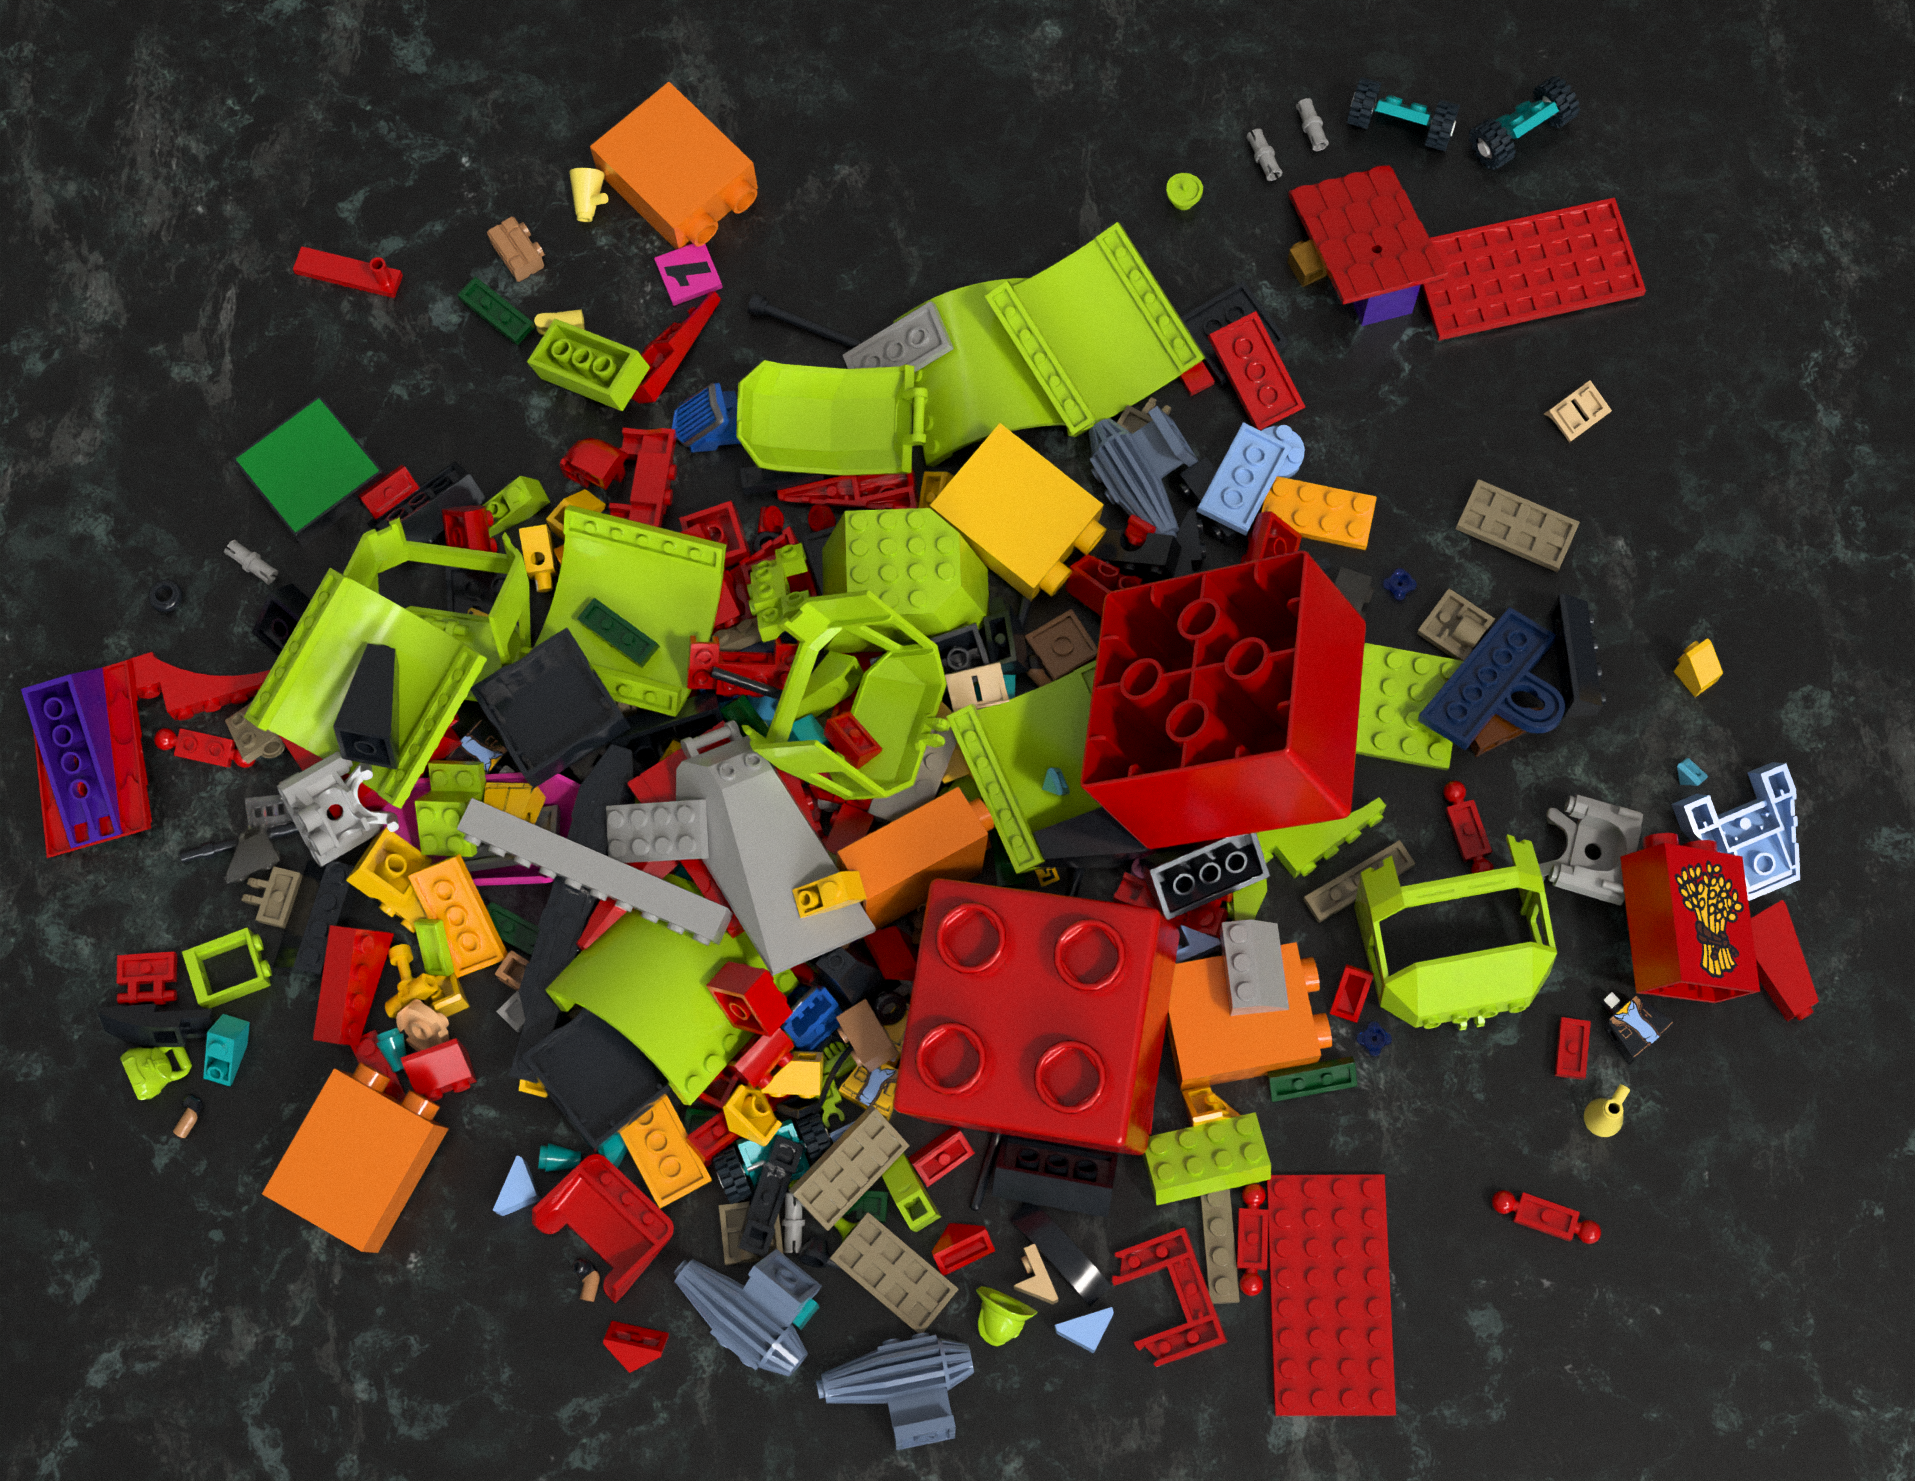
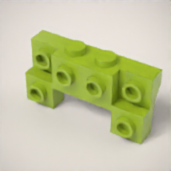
M802 543L786 545L776 549L775 560H765L751 566V584H747L751 599L749 600V606L752 616H757L758 629L763 642L777 639L785 631L778 624L784 618L791 619L800 611L798 605L810 597L808 590L790 593V586L787 580L789 576L808 572Z

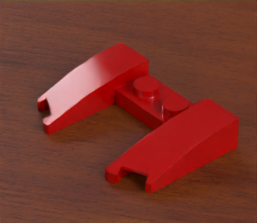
M1185 1227L1115 1253V1257L1122 1258L1120 1276L1112 1277L1114 1286L1168 1268L1188 1322L1134 1342L1135 1347L1139 1351L1146 1347L1158 1359L1154 1363L1156 1367L1228 1342Z

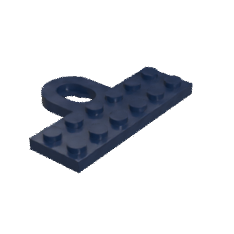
M1509 607L1419 714L1418 721L1464 750L1469 747L1495 714L1526 732L1546 733L1555 729L1561 722L1565 711L1564 699L1556 688L1533 675L1530 671L1552 646L1557 635ZM1518 691L1530 693L1543 702L1544 709L1535 711L1531 708L1517 706L1512 701L1511 695Z

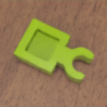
M829 1074L823 1076V1086ZM834 1079L827 1093L825 1103L821 1110H824L822 1120L827 1129L831 1128L828 1121L831 1115H837L841 1123L845 1122L844 1113L835 1107V1104L842 1102Z

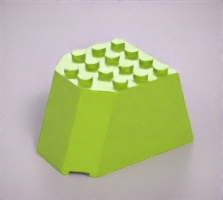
M931 508L845 511L822 549L823 596L869 590L928 638L975 622L978 630H980L982 627H985L983 618L990 616L988 568L960 533ZM887 623L867 626L900 645L917 643L895 624ZM842 629L824 646L825 654H828L830 651L838 653L888 651L845 629Z

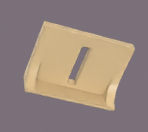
M1590 380L1544 413V415L1550 417L1568 442H1571L1612 410ZM1572 400L1575 401V403L1580 408L1584 416L1587 418L1586 422L1584 421L1580 413L1577 411L1575 406L1572 404Z
M1000 662L945 674L953 713L970 704H975L976 709L1010 702ZM977 675L982 697L980 701L976 699L971 676Z

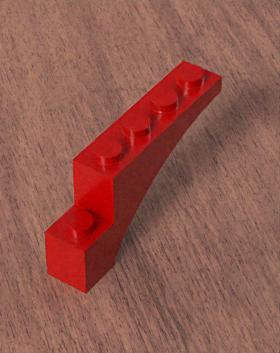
M153 652L130 658L132 659L137 695L140 698L150 699L159 696L162 692L167 712L174 720L180 721L191 719L194 717V714L204 711H218L221 709V706L246 702L248 698L257 695L270 670L246 675L214 676L174 667L160 661Z

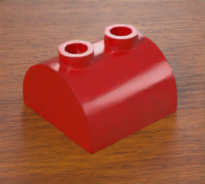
M472 505L442 509L447 546L497 552L496 540L490 537L488 528L493 526V515L490 510H486V506Z
M1272 511L1261 512L1256 515L1253 529L1248 533L1249 544L1246 554L1242 556L1241 563L1297 552L1302 535Z
M781 1028L772 1037L755 1033L725 1067L749 1088L754 1090L758 1086L762 1090L774 1078L770 1072L777 1065L781 1068L785 1067L793 1059L794 1055L790 1051L795 1046Z

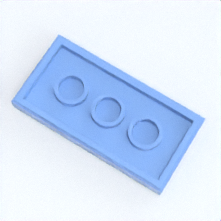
M1242 423L1198 506L1197 512L1246 536L1292 446L1246 423Z

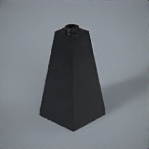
M369 643L366 646L333 725L342 759L396 770L399 767V662L395 648Z
M1103 807L1032 833L1041 856L1045 860V862L1035 867L1116 868L1150 850L1144 847Z
M848 943L829 951L815 963L822 986L848 1009L864 999L872 1006L878 994L883 991H893L900 985L899 980L884 978L872 953L860 943Z

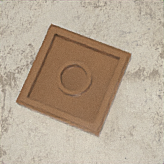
M1072 609L1025 635L1026 642L1033 653L1041 658L1043 667L1052 682L1074 672V670L1090 663L1097 657V646Z

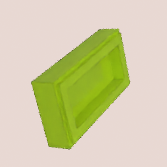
M420 918L415 921V930L426 974L449 976L454 973L443 920Z

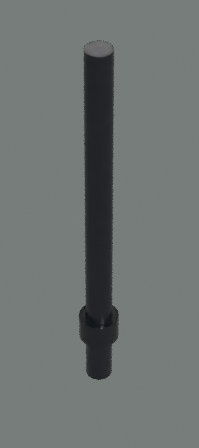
M331 812L327 813V817L330 820H335ZM292 822L216 843L214 841L201 843V847L180 852V858L182 863L203 857L207 860L217 857V854L287 836L299 831L295 823Z

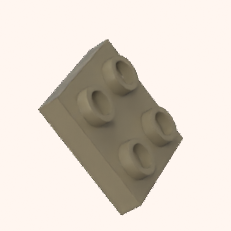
M1449 588L1418 629L1417 634L1455 660L1465 661L1494 623L1495 618Z
M251 703L225 720L242 759L248 764L259 756L265 758L277 757L285 749V744L278 734L268 729L264 731L257 728L244 718Z
M750 1201L719 1205L726 1266L757 1262L763 1259V1257L737 1248ZM779 1213L773 1228L776 1230L767 1255L775 1249L784 1254Z

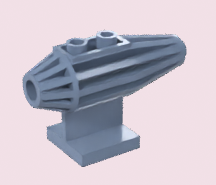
M1156 406L1148 412L1153 420L1133 434L1112 419H1104L1096 423L1088 433L1092 455L1090 461L1094 466L1091 471L1099 483L1104 482L1107 490L1104 492L1113 505L1115 503L1119 504L1130 516L1134 514L1155 526V534L1173 535L1176 539L1179 527L1161 478L1183 463L1191 467L1199 462L1173 419Z
M777 1249L753 1266L748 1273L750 1279L745 1286L694 1259L689 1262L684 1260L674 1272V1275L677 1276L674 1282L711 1327L710 1333L716 1337L720 1345L729 1348L739 1356L743 1364L752 1367L754 1370L761 1368L788 1377L797 1370L808 1353L792 1322L804 1305L818 1293L822 1285Z
M919 1333L913 1335L912 1340L900 1342V1339L886 1340L882 1342L883 1346L877 1347V1350L821 1373L822 1380L816 1381L819 1399L826 1398V1404H888L896 1450L955 1438L956 1426L954 1416L951 1413L947 1391L974 1374L968 1343L942 1339L936 1335L930 1336L929 1333Z

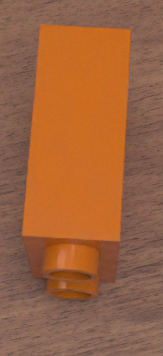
M670 82L666 83L590 146L596 170L604 172V179L676 250L692 243L697 247L706 244L715 235L719 220L731 210L736 214L744 212L757 197L758 192L756 189H758L753 162Z
M957 787L837 851V867L840 872L859 871L867 897L866 900L860 901V904L875 926L876 931L910 913L919 904L926 902L930 883L934 879L942 878L966 882L981 874L985 851L991 848L987 832L994 828V822L989 810L981 799L976 798L968 802L960 788Z
M1297 942L1281 945L1289 1010L1230 1016L1223 955L1175 964L1166 1028L1179 1091L1265 1076L1268 1071L1317 1063L1321 1057L1320 1049L1332 1047V1036L1326 1013L1312 1015L1308 993L1319 991L1320 989L1316 963L1313 957L1300 959Z
M362 1062L358 1064L353 1074L333 1069L262 1194L359 1251L378 1253L449 1128L433 1120L440 1108L439 1105L411 1090L408 1091L402 1102L384 1092L391 1078Z

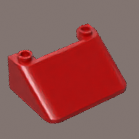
M592 1154L586 1157L532 1209V1224L539 1231L545 1234H554L567 1224L613 1268L605 1277L603 1288L605 1294L614 1303L629 1290L670 1240L674 1231L671 1219L606 1157L600 1154Z

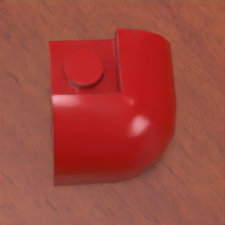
M590 437L577 441L568 449L560 462V468L564 477L585 488L591 482L606 490L613 479L621 483L626 476L623 463L628 454L603 440Z

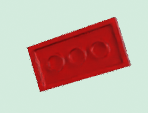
M1257 311L1207 336L1254 428L1262 430L1305 408Z

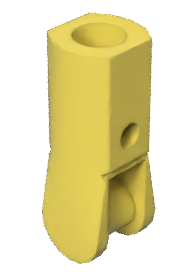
M582 309L557 313H540L534 319L540 335L546 333L554 319L561 320L583 330L585 329Z

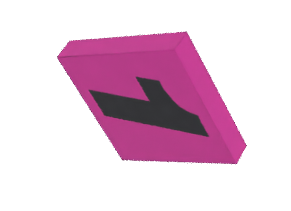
M690 244L654 258L673 306L723 288L706 244L699 247Z

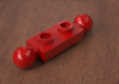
M168 728L158 730L154 736L155 745L159 749L170 750L175 747L174 756L229 768L231 767L232 760L242 768H248L256 761L255 759L248 764L243 760L238 748L235 749L236 743L232 739L181 728L178 736H176L173 730Z
M1455 780L1448 782L1444 787L1443 794L1446 800L1453 803V805L1447 807L1445 811L1463 862L1474 861L1471 868L1472 874L1494 870L1493 864L1484 858V856L1491 855L1492 849L1474 799L1464 802L1466 795L1465 786Z
M1256 1183L1247 1185L1242 1191L1243 1201L1248 1205V1208L1238 1209L1237 1269H1246V1273L1241 1277L1239 1285L1241 1291L1248 1296H1255L1261 1292L1263 1280L1258 1275V1270H1267L1269 1210L1259 1209V1206L1265 1200L1266 1194L1263 1187Z
M1500 1190L1492 1198V1206L1498 1213L1507 1214L1513 1211L1515 1212L1513 1222L1570 1242L1573 1234L1576 1233L1582 1242L1593 1244L1601 1236V1228L1595 1221L1585 1220L1581 1223L1577 1222L1580 1212L1523 1192L1519 1201H1517L1511 1192Z

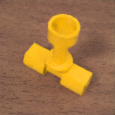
M407 944L396 945L388 951L390 962L393 966H398L401 982L397 985L399 992L385 1003L386 1013L391 1018H396L398 1012L414 999L426 1000L438 990V983L433 975L422 973L417 978L412 977L409 963L413 960L411 947Z

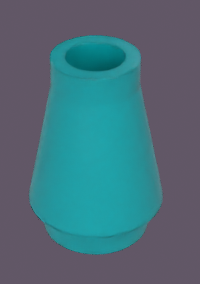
M394 1028L377 1035L378 1043L376 1045L391 1066L393 1073L403 1070L404 1066L401 1057L407 1056L404 1034H400L399 1029Z
M548 1143V1146L541 1145L538 1169H546L545 1172L575 1169L580 1164L581 1151H574Z

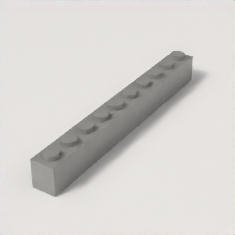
M471 798L457 827V830L465 835L463 840L479 847L481 842L490 846L488 850L496 855L504 857L506 853L515 857L513 861L526 868H529L531 864L540 867L539 873L549 878L555 879L556 875L565 878L564 884L574 889L580 890L581 886L591 890L589 894L602 901H606L607 897L616 900L615 906L630 913L633 908L642 912V918L657 924L658 919L668 923L666 928L682 935L684 930L694 934L693 940L709 946L710 942L717 945L720 944L734 914L727 907Z

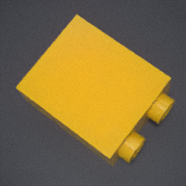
M1001 423L998 424L929 507L960 533L988 568L1030 601L1035 598L1041 589L1051 597L1055 595L1072 573V570L1063 564L1076 548L1085 555H1088L1107 530L1098 523L1104 505Z

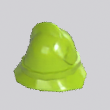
M983 1286L976 1289V1292L982 1299L978 1330L980 1336L991 1345L1000 1346L1012 1338H1016L1023 1329L1025 1321L1037 1314V1311L1030 1306L995 1289Z

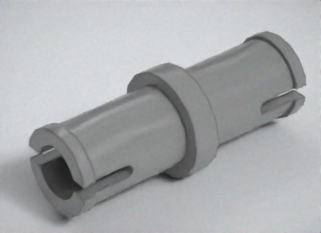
M1310 98L1302 99L1298 102L1299 104H1296V108L1303 121L1302 129L1308 134L1313 150L1321 151L1326 148V145H1329L1322 128L1323 121L1321 117L1317 116L1312 100Z
M1254 129L1252 131L1255 137L1252 136L1251 132L1247 134V140L1255 152L1254 158L1257 163H1260L1267 180H1276L1277 178L1274 173L1280 177L1283 172L1274 157L1275 151L1273 147L1268 145L1262 130Z
M235 539L227 545L230 550L225 548L224 553L241 564L244 571L252 572L267 585L276 579L272 575L277 576L278 570L260 559L261 556L257 552L249 551Z
M786 1192L785 1219H782V1226H785L783 1252L800 1253L802 1249V1226H805V1219H802V1204L795 1197L793 1204V1195L790 1192Z

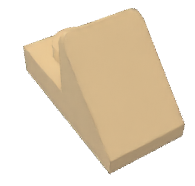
M1032 1244L1025 1247V1256L1021 1260L1027 1274L1033 1272L1034 1277L1014 1285V1289L1050 1304L1057 1303L1058 1296L1036 1245Z

